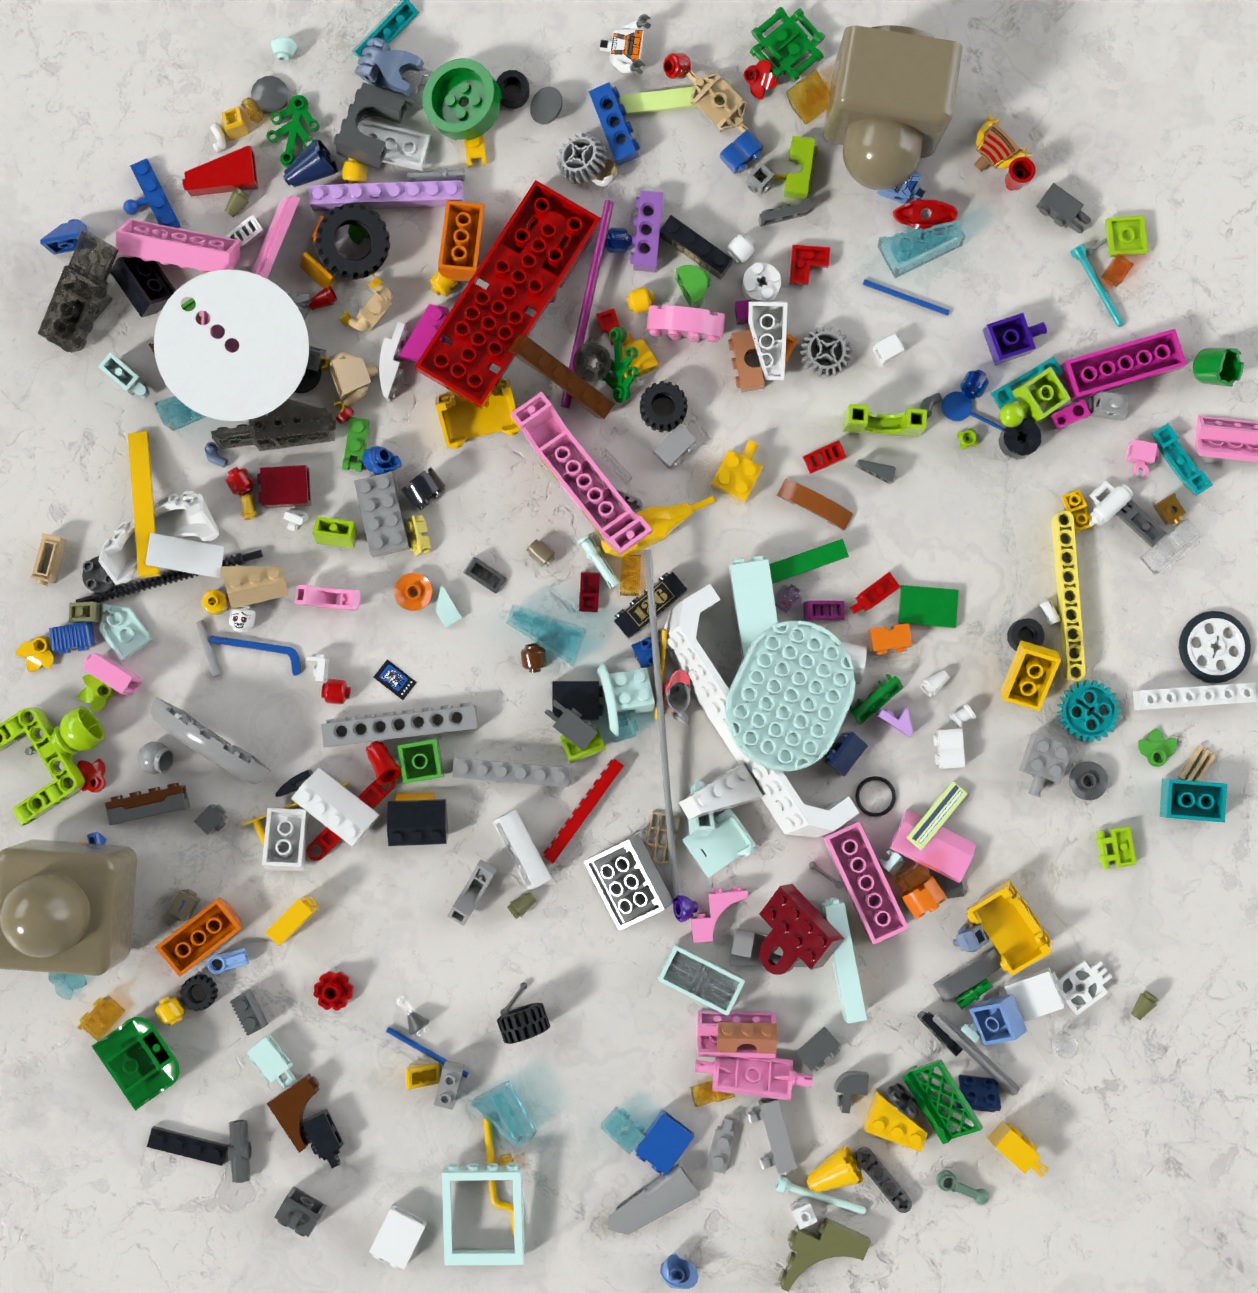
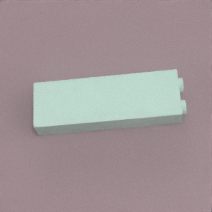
M763 555L753 556L750 561H744V558L732 560L733 563L728 564L742 658H744L752 642L762 632L778 624L769 559L763 558Z
M836 897L826 898L825 902L821 903L823 916L845 938L831 956L842 1016L847 1024L865 1021L867 1017L845 903Z

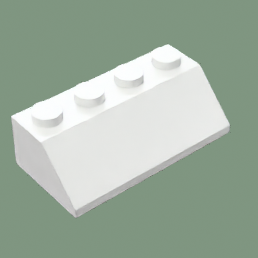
M320 768L300 786L291 798L352 847L360 842L380 816Z

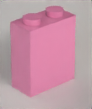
M90 654L84 661L85 666L83 670L121 694L134 695L143 681V678L104 654Z

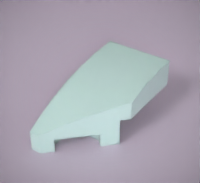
M442 585L439 589L440 592L436 601L435 611L446 628L460 620L462 616Z

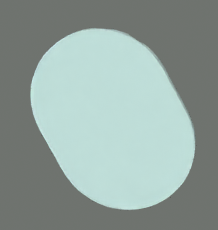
M806 621L781 622L762 632L748 648L730 686L726 699L725 713L728 730L736 746L747 758L757 765L773 771H796L814 764L832 747L851 706L856 680L854 679V666L850 655L847 654L841 645V641L827 629Z

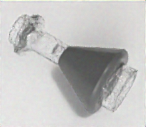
M403 994L395 1000L396 1006L401 1005L408 1019L409 1034H414L417 1038L429 1030L427 1026L429 1020L414 1012L407 1001L409 996Z

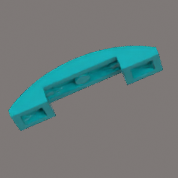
M1051 357L1029 372L991 392L990 394L999 409L1001 410L1008 403L1016 402L1017 399L1013 395L1012 390L1040 371L1051 367L1056 376L1064 373L1055 357Z
M1169 423L1152 433L1155 443L1158 444L1157 447L1171 469L1195 496L1213 486L1203 470L1199 471L1178 442L1179 437Z

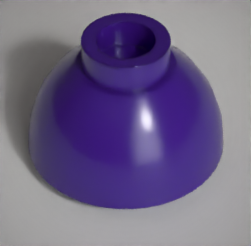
M683 895L675 897L673 901L674 915L679 922H685L698 911L697 902Z

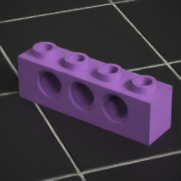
M641 191L640 197H636L635 208H639V213L634 216V227H637V233L632 236V245L635 246V253L631 252L630 264H633V270L656 272L663 204L662 192ZM645 210H651L653 214L651 216H646L643 214V212ZM644 228H648L652 232L648 235H645L641 231ZM648 247L650 251L648 253H642L640 252V248Z

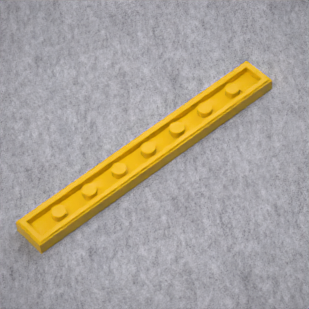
M147 431L128 433L138 575L141 579L160 576L159 567L146 565L150 533L156 534L149 434Z

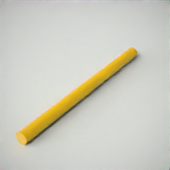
M662 629L660 645V668L662 687L667 644V629ZM656 702V703H655V715H654V719H657V720H658L657 702Z

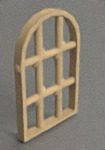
M652 812L645 845L646 849L647 846L653 847L651 859L654 863L665 864L669 862V859L666 860L668 836L665 846L659 845L658 840L660 831L667 834V829H662L661 827L662 818L666 814ZM653 814L660 815L658 828L651 827ZM673 816V818H678V819H680V821H679V826H678V831H674V834H677L676 842H675V851H676V850H677V843H678V837H679V832H680L682 817ZM650 830H656L657 832L655 844L648 843ZM657 848H662L664 851L662 862L655 861Z

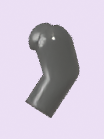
M936 393L923 399L920 409L927 410V418L932 415L933 405L942 402L941 394Z

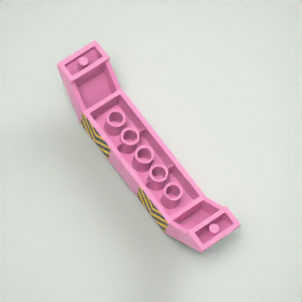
M542 391L510 413L541 462L608 546L621 555L653 532L642 516L636 514L581 447Z

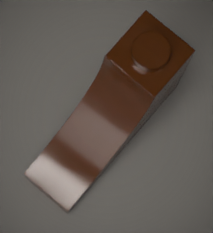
M310 1074L298 1080L267 1103L299 1153L309 1145L302 1129L303 1114L311 1097L320 1090L318 1080L314 1076L311 1077Z

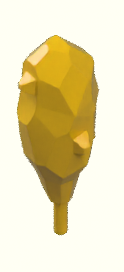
M712 495L692 505L683 503L672 506H649L640 510L636 514L642 516L653 532L621 555L601 539L604 552L620 558L639 553L644 548L666 539L693 512L715 503L716 499Z

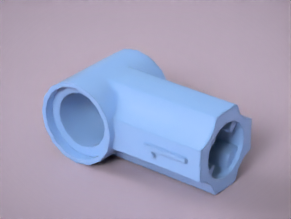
M241 948L217 954L208 961L207 965L211 973L219 974L223 971L249 964V958L246 949ZM215 959L222 961L221 969L214 967L213 962Z

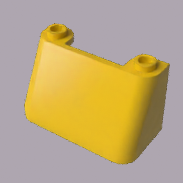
M509 379L499 381L489 397V406H483L482 409L452 391L440 394L435 398V405L447 448L458 449L463 447L467 439L502 431L507 436H513L518 434V431H521L510 414L517 408Z
M1009 879L967 908L968 913L966 915L971 923L975 922L977 925H982L983 930L1001 954V967L1005 972L1008 971L1011 976L1052 953V941Z

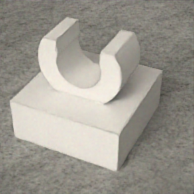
M291 508L285 512L283 519L289 521L287 529L295 531V529L299 528V525L307 522L309 515Z

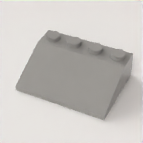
M639 834L584 861L618 930L661 912L674 903Z

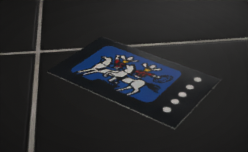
M388 659L373 677L402 700L405 699L417 683Z

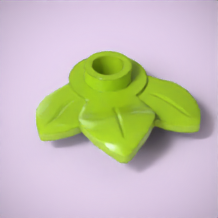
M91 674L83 676V681L87 687L78 694L77 698L85 703H91V712L101 711L106 706L107 700L113 698L115 690ZM107 687L109 692L105 695L103 690Z

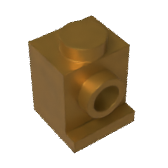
M1175 493L1153 506L1165 525L1171 522L1173 525L1184 519L1182 515L1186 513L1177 500ZM1171 507L1173 508V510L1175 511V513H1172V512H1171V510H1170Z

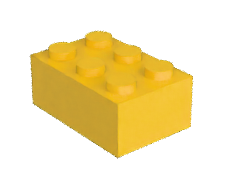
M1021 640L1000 690L1002 699L1040 711L1061 662L1058 651Z

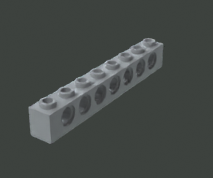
M471 702L461 703L458 708H452V705L441 706V710L433 711V707L422 708V712L414 713V709L403 710V714L395 715V712L383 713L384 717H376V714L364 715L365 719L357 720V716L345 717L343 722H338V719H328L326 724H321L323 747L479 729L477 707L472 706ZM456 712L462 714V721L460 723L453 721V715ZM438 714L443 717L441 725L434 723V717ZM417 717L424 719V725L420 728L416 727L414 723ZM399 719L405 722V727L402 730H398L395 725ZM380 721L386 725L383 732H379L376 728ZM360 724H364L367 728L363 735L359 734L357 730ZM341 726L347 728V734L344 737H341L338 732Z

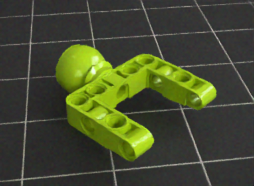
M80 706L72 709L64 715L60 726L53 728L44 711L38 707L24 708L0 724V734L3 737L2 742L0 741V752L18 741L19 737L26 733L54 781L12 808L21 826L36 820L83 788L85 780L73 761L72 755H75L77 751H88L95 748L105 736L100 722L87 708ZM31 713H32L33 716H34L33 721L30 720V714H31ZM41 729L43 730V737L40 736ZM60 762L63 763V770L59 767ZM70 778L73 780L72 787L69 784ZM39 799L42 801L41 807L38 804Z

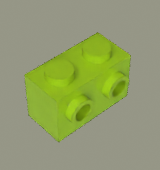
M317 516L312 534L317 544L354 549L358 530L354 521Z

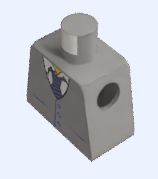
M1100 392L1091 396L1088 405L1091 413L1090 416L1123 421L1127 415L1129 396L1109 392Z

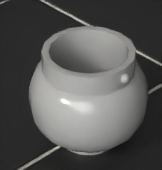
M152 741L145 744L138 751L137 759L140 768L146 773H166L173 765L174 754L163 743Z

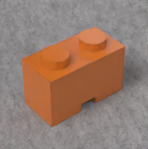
M909 624L891 626V630H887L886 626L868 629L871 652H876L877 655L888 654V650L893 649L896 650V653L906 652L908 647H912Z

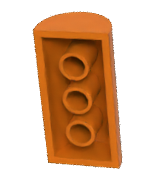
M446 200L438 271L442 276L455 281L471 280L477 271L485 204Z
M218 897L155 946V948L177 975L181 977L241 930L243 926L232 907L225 900Z

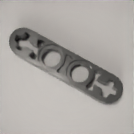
M860 1148L856 1153V1159L860 1166L897 1211L901 1213L910 1211L912 1201L907 1193L869 1148ZM862 1153L866 1155L869 1153L868 1158L873 1163L870 1167L866 1160L861 1161ZM874 1168H882V1176L874 1177L872 1175ZM887 1183L895 1184L893 1192L888 1193L885 1191ZM899 1195L903 1201L906 1200V1206L900 1205L895 1196Z

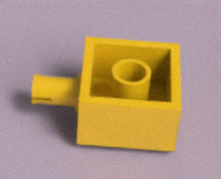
M748 440L742 454L728 450L711 487L745 504L763 466L752 460L759 444Z
M1001 1121L987 1137L1024 1174L1030 1168L1039 1177L1045 1175L1039 1168L1047 1173L1048 1167L1039 1160L1040 1155L1036 1152L1038 1148L1010 1122L1007 1125Z

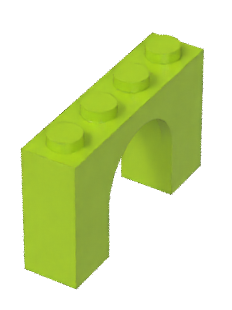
M849 404L843 414L842 432L919 437L926 429L927 410L908 408L901 414H876L868 412L869 405Z

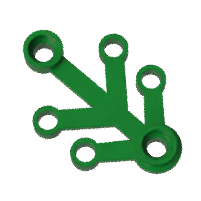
M302 95L292 97L289 107L280 113L273 112L270 116L274 125H280L283 119L293 114L290 122L276 131H268L266 135L268 141L274 144L278 142L279 138L289 132L286 150L280 156V161L285 168L296 159L293 152L297 133L303 140L305 148L308 147L307 142L314 140L309 137L300 124L301 115L306 120L311 132H317L320 128L318 121L313 119L308 112L309 103ZM302 102L301 106H296V103ZM279 116L280 118L278 121H274V117ZM312 123L317 124L315 128L310 127ZM272 134L276 135L274 139H270ZM286 156L291 157L289 161L284 160Z
M615 327L609 333L610 339L614 342L615 362L606 350L598 351L596 358L599 362H604L616 375V381L610 376L609 370L606 369L599 370L598 379L605 381L612 388L613 398L616 402L623 403L630 397V385L639 376V369L637 367H629L633 359L638 356V350L635 347L626 348V357L622 360L621 343L626 340L627 332L622 327ZM626 372L627 377H626V379L624 380V376H623V375H624V373Z

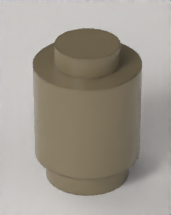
M537 539L526 550L529 552V556L542 567L545 565L548 567L555 560V557H553L555 552Z

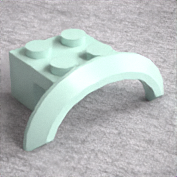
M601 663L597 673L600 676L604 690L609 728L616 736H619L617 712L633 710L634 714L653 711L655 701L647 667L609 674L605 663Z

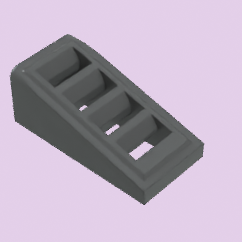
M860 459L856 462L855 467L886 483L891 484L893 482L896 470L894 466Z
M472 557L463 571L465 575L495 594L506 580L505 576L476 557ZM478 564L479 566L474 574L471 573L474 566ZM482 568L486 569L480 578L477 577ZM490 572V573H492V575L490 576V578L488 579V581H487V583H486L484 580H485L486 576L488 575V573ZM497 576L499 579L497 580V582L495 583V585L492 587L490 584L492 583V581L494 580V578Z

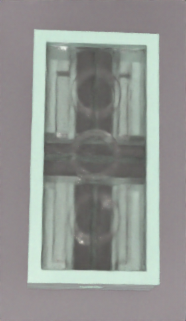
M674 943L657 977L659 982L727 1016L745 983L744 977Z

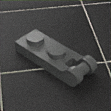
M803 199L798 205L791 206V204L781 206L778 210H764L759 214V225L762 227L806 216L810 212L812 203L809 199Z

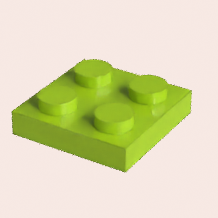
M1144 215L1112 217L1105 220L1109 257L1146 255L1148 253Z

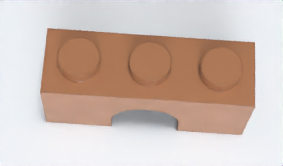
M751 330L731 333L728 346L729 350L733 351L734 358H731L732 367L737 370L738 375L735 377L736 387H740L741 393L763 389L765 384L761 366L750 367L744 360L747 354L757 351Z
M718 1022L717 1052L737 1053V1048L740 1045L752 1044L756 1047V1053L776 1054L778 1040L777 1023Z

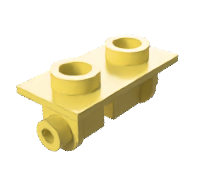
M413 515L406 522L407 532L411 535V550L415 556L422 552L423 554H428L431 549L429 535H421V533L428 532L426 520L423 519L422 515L416 517Z

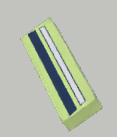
M952 781L906 838L918 849L922 850L968 793Z

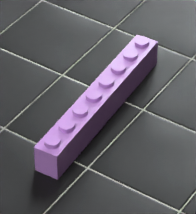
M461 180L309 185V205L313 211H331L333 208L347 203L349 205L356 203L371 209L446 207V200L464 202Z

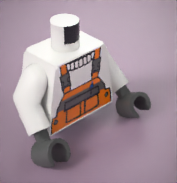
M642 14L638 20L620 27L618 30H614L612 41L601 39L600 51L610 52V63L622 74L637 72L641 75L643 73L640 69L641 66H645L641 61L644 29L642 28L649 29L651 27V24L646 22L651 17L646 14Z

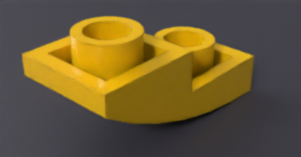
M1080 489L1062 495L1061 498L1065 511H1069L1073 515L1075 534L1093 528V526L1089 525L1091 517L1086 509L1087 504Z

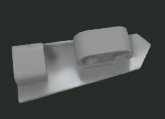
M735 929L729 966H763L759 952L762 942L768 935ZM780 947L772 955V960L775 964L783 956V950ZM800 959L794 967L808 966Z
M677 1164L667 1175L664 1174L648 1187L640 1188L620 1203L616 1211L609 1215L608 1230L629 1235L700 1196V1192L695 1188L693 1181L683 1167Z

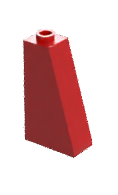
M245 146L185 171V179H182L183 188L191 197L233 192L237 188L242 191L258 189L255 153L251 146Z

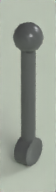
M522 982L520 984V988L514 997L500 1011L501 1015L508 1012L521 992L527 989V983Z

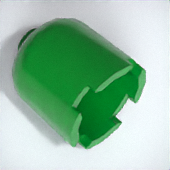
M1205 348L1201 350L1193 361L1192 368L1195 378L1204 384L1232 387L1235 381L1240 380L1243 373L1244 362H1240L1239 356L1241 352L1237 348Z

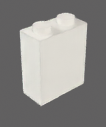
M1049 967L1005 982L1006 992L1008 995L1013 994L1024 1022L1064 1008L1065 995L1063 990H1058L1056 983H1059L1055 971L1051 972Z
M393 1204L369 1252L372 1253L374 1258L378 1260L384 1259L389 1262L393 1268L404 1270L428 1221Z

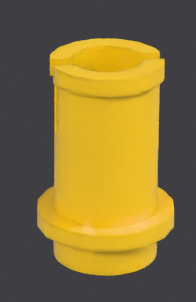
M253 495L241 496L243 512L241 516L244 520L255 519L256 512L254 511Z

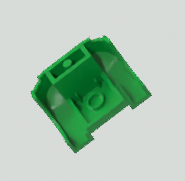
M143 1017L128 1019L116 1030L92 1045V1048L135 1111L178 1080L180 1070L176 1057L154 1025Z

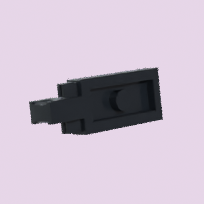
M920 1011L917 1014V1018L954 1056H958L963 1049L933 1021L934 1015L932 1013Z

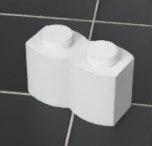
M962 729L937 730L933 736L934 746L938 747V754H935V763L939 765V769L965 767Z

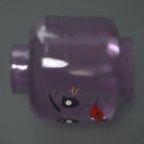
M793 584L790 587L782 585L774 596L775 606L785 613L795 611L802 601V596L799 594L801 590Z

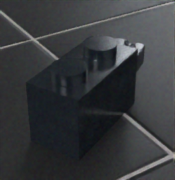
M325 1109L307 1118L303 1122L302 1129L305 1136L309 1137L312 1142L311 1148L313 1153L318 1155L319 1159L328 1160L331 1168H334L341 1163L338 1154L340 1153L339 1149L344 1143L328 1109Z

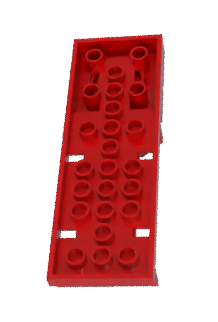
M535 180L415 365V370L481 409L483 406L488 407L490 395L515 358L508 350L518 335L529 336L548 304L555 302L557 290L559 287L562 288L599 230L601 218ZM479 278L489 284L486 290L476 284ZM528 308L536 311L534 317L525 313ZM442 335L453 340L450 346L440 341ZM492 364L501 368L497 374L490 370Z

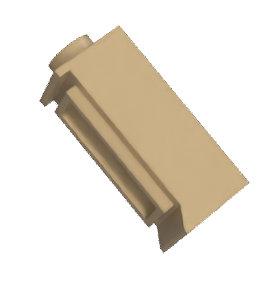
M42 533V540L33 573L30 576L37 579L36 583L48 586V582L56 583L67 542L66 539ZM49 544H53L47 572L42 574Z

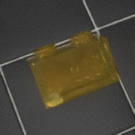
M109 995L103 999L101 997L97 999L92 1005L94 1009L82 1016L79 1020L81 1024L77 1027L79 1030L84 1029L97 1041L103 1038L126 1011Z

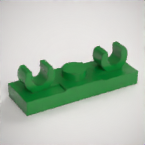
M886 674L889 680L887 683L884 684L879 680L878 684L881 688L873 691L864 703L862 700L857 699L860 705L858 708L855 709L850 706L852 715L859 725L864 723L903 689L900 680L896 676L892 678L891 675Z

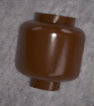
M527 644L521 650L523 668L529 669L531 673H536L546 666V651L540 644Z

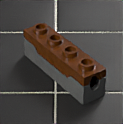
M178 782L168 784V788L163 790L160 787L148 789L149 793L142 794L141 791L129 793L130 797L123 798L122 795L111 797L110 802H105L109 825L190 808L186 785L179 786Z

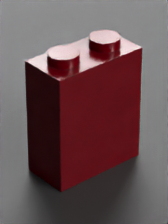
M297 465L260 468V473L257 474L258 484L261 485V492H258V500L264 508L311 506L309 467Z

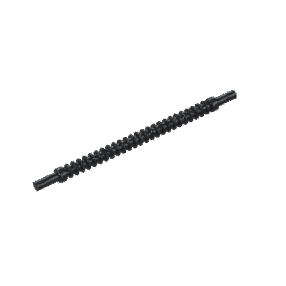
M257 550L246 554L238 553L235 557L233 555L230 558L225 557L222 560V566L243 565L246 561L263 557L262 550ZM172 571V574L168 572L167 575L162 574L161 577H151L150 580L148 578L145 581L141 579L140 582L135 581V584L130 582V585L125 584L124 587L120 585L119 588L114 587L113 590L94 592V595L76 599V602L102 603L104 600L108 601L109 598L114 599L115 596L117 598L120 595L124 597L125 594L130 595V592L135 594L136 591L141 592V589L146 591V588L151 589L152 586L154 588L157 585L161 587L162 584L167 585V582L172 584L173 581L178 582V579L183 581V578L188 579V577L193 578L194 575L197 577L199 575Z

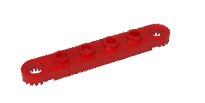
M376 779L358 798L374 809L395 788L396 781L392 782L388 789H384L378 784ZM326 827L307 846L306 854L308 858L313 861L323 859L342 838ZM315 845L319 846L322 850L318 857L314 856L311 852L312 847Z

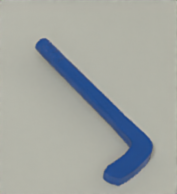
M213 635L210 637V643L287 654L291 660L293 675L301 674L300 659L294 648Z

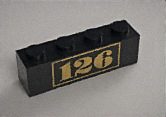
M670 215L660 229L659 237L721 280L731 267L733 258L674 216Z
M674 572L663 574L658 579L660 582L654 587L656 616L687 591V588ZM647 589L644 590L645 595L639 599L637 596L629 603L631 607L626 611L622 609L615 615L614 623L628 640L650 622Z

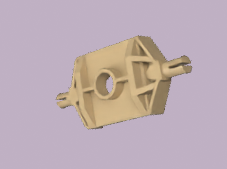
M692 70L688 72L686 76L695 85L690 103L693 102L719 128L718 132L736 127L744 133L749 129L742 119L747 103L718 73L698 77ZM717 96L722 97L724 104L717 105L714 98Z

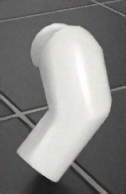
M214 123L210 128L218 142L213 143V147L217 153H220L226 149L225 134L220 125Z

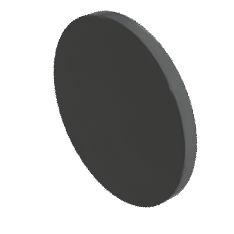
M548 86L540 89L534 95L530 105V113L535 122L545 125L553 122L558 117L563 105L561 93L556 88Z

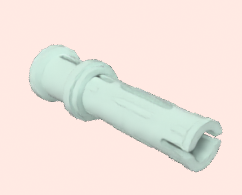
M590 533L577 543L578 545L581 544L587 554L586 557L593 561L611 589L619 584L620 581L603 557L601 547L597 546L592 538V533Z

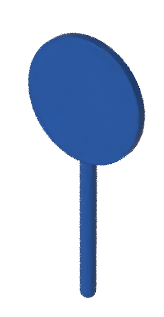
M951 392L943 399L942 411L948 419L962 421L971 415L999 430H1003L1002 426L971 412L972 401L965 393Z

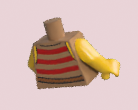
M992 113L978 130L975 143L977 146L976 151L982 156L974 165L981 172L989 164L995 169L1009 168L1010 163L1015 158H1029L1033 154L1025 153L1028 146L1021 150L997 126L1000 119L998 118L996 121L991 120Z

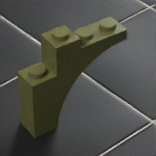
M827 1217L824 1222H820L817 1229L818 1235L803 1228L799 1229L796 1225L795 1230L790 1231L787 1240L789 1241L790 1249L794 1251L789 1253L787 1258L788 1265L780 1273L781 1289L789 1292L796 1279L807 1268L821 1260L833 1257H853L864 1260L871 1244L869 1237Z

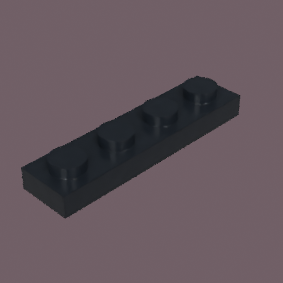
M155 1126L151 1129L147 1144L149 1148L223 1166L229 1146Z

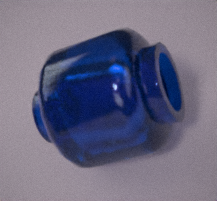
M625 228L608 229L604 248L609 253H625L628 247L632 245L631 235H629Z
M981 370L968 371L960 384L962 394L970 399L980 398L988 387L989 380Z

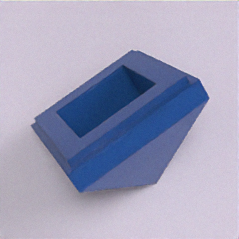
M99 832L87 834L90 844L105 845L107 839Z

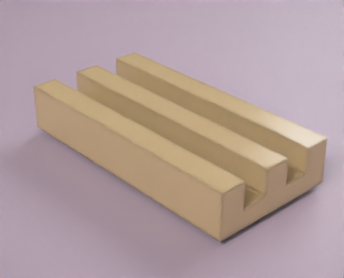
M1198 745L1178 778L1192 781L1208 756L1209 758L1194 780L1201 781L1216 755L1211 754L1208 750ZM1200 752H1202L1203 754L1200 757L1197 764L1195 765V767L1193 768L1192 772L1190 773L1188 778H1185L1186 774L1188 773L1191 766L1197 759L1198 755L1200 754Z

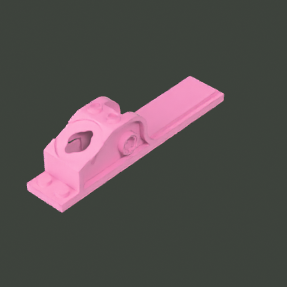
M292 195L280 200L251 273L266 279L268 278L300 201L299 197ZM200 311L201 324H208L210 322L209 313ZM214 325L210 329V334L213 338L220 339L224 336L225 329L221 325ZM230 338L225 342V349L231 353L236 352L239 349V342L234 338Z

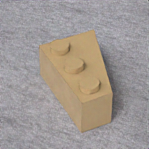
M221 566L232 609L289 595L282 566Z

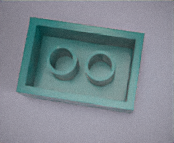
M1162 778L1159 817L1225 823L1227 784Z

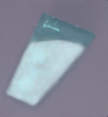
M509 1080L477 1096L471 1103L474 1108H477L484 1115L487 1121H491L498 1128V1131L515 1148L533 1139L537 1132Z

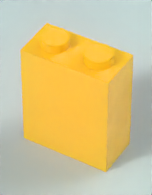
M311 896L299 898L265 933L278 946L284 944L319 910L317 907L318 903Z

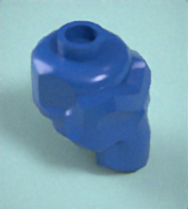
M373 446L367 449L362 456L366 469L375 475L385 474L402 466V462L397 455L394 456L392 452L380 446Z

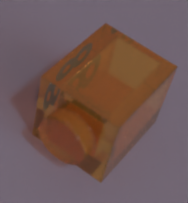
M1118 253L1103 272L1101 278L1109 286L1117 287L1122 283L1134 263Z

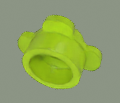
M970 428L967 431H959L957 433L961 449L965 450L967 447L978 445L974 429Z

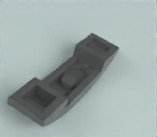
M994 946L982 953L981 957L934 983L933 986L942 1001L944 1002L968 990L1000 969L1001 954Z

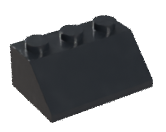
M120 257L110 270L111 275L141 318L161 311L168 299L176 291L159 265L153 260L143 261L138 257Z
M446 799L388 801V846L447 844L449 833Z

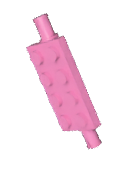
M715 1057L713 1062L696 1059L695 1063L696 1073L712 1074V1091L790 1101L791 1090L794 1085L811 1088L813 1082V1075L796 1073L793 1071V1060Z

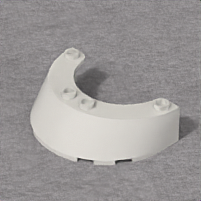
M185 491L180 496L174 493L154 502L156 534L181 539L186 536H198L202 541H212L218 537L219 530L205 499L200 493L197 495L194 491ZM134 518L129 523L124 521L114 530L115 535L112 539H106L100 551L98 562L115 585L129 582L138 568Z

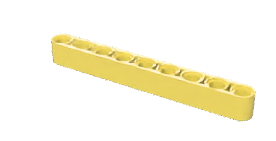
M1064 510L1053 516L1052 532L1059 615H1061L1059 624L1063 674L1066 680L1073 682L1082 680L1086 671L1074 518L1071 512ZM1060 516H1064L1066 518L1065 525H1062L1059 522ZM1061 535H1065L1068 538L1067 544L1061 542ZM1063 553L1069 556L1068 563L1062 560ZM1065 572L1070 575V582L1064 580L1063 575ZM1067 591L1072 594L1071 601H1068L1065 598V593ZM1068 610L1072 611L1074 615L1072 620H1069L1066 616ZM1070 629L1075 632L1073 640L1068 637ZM1072 648L1077 653L1074 659L1069 655V651ZM1073 667L1076 668L1078 671V675L1076 678L1072 677L1071 675V669Z

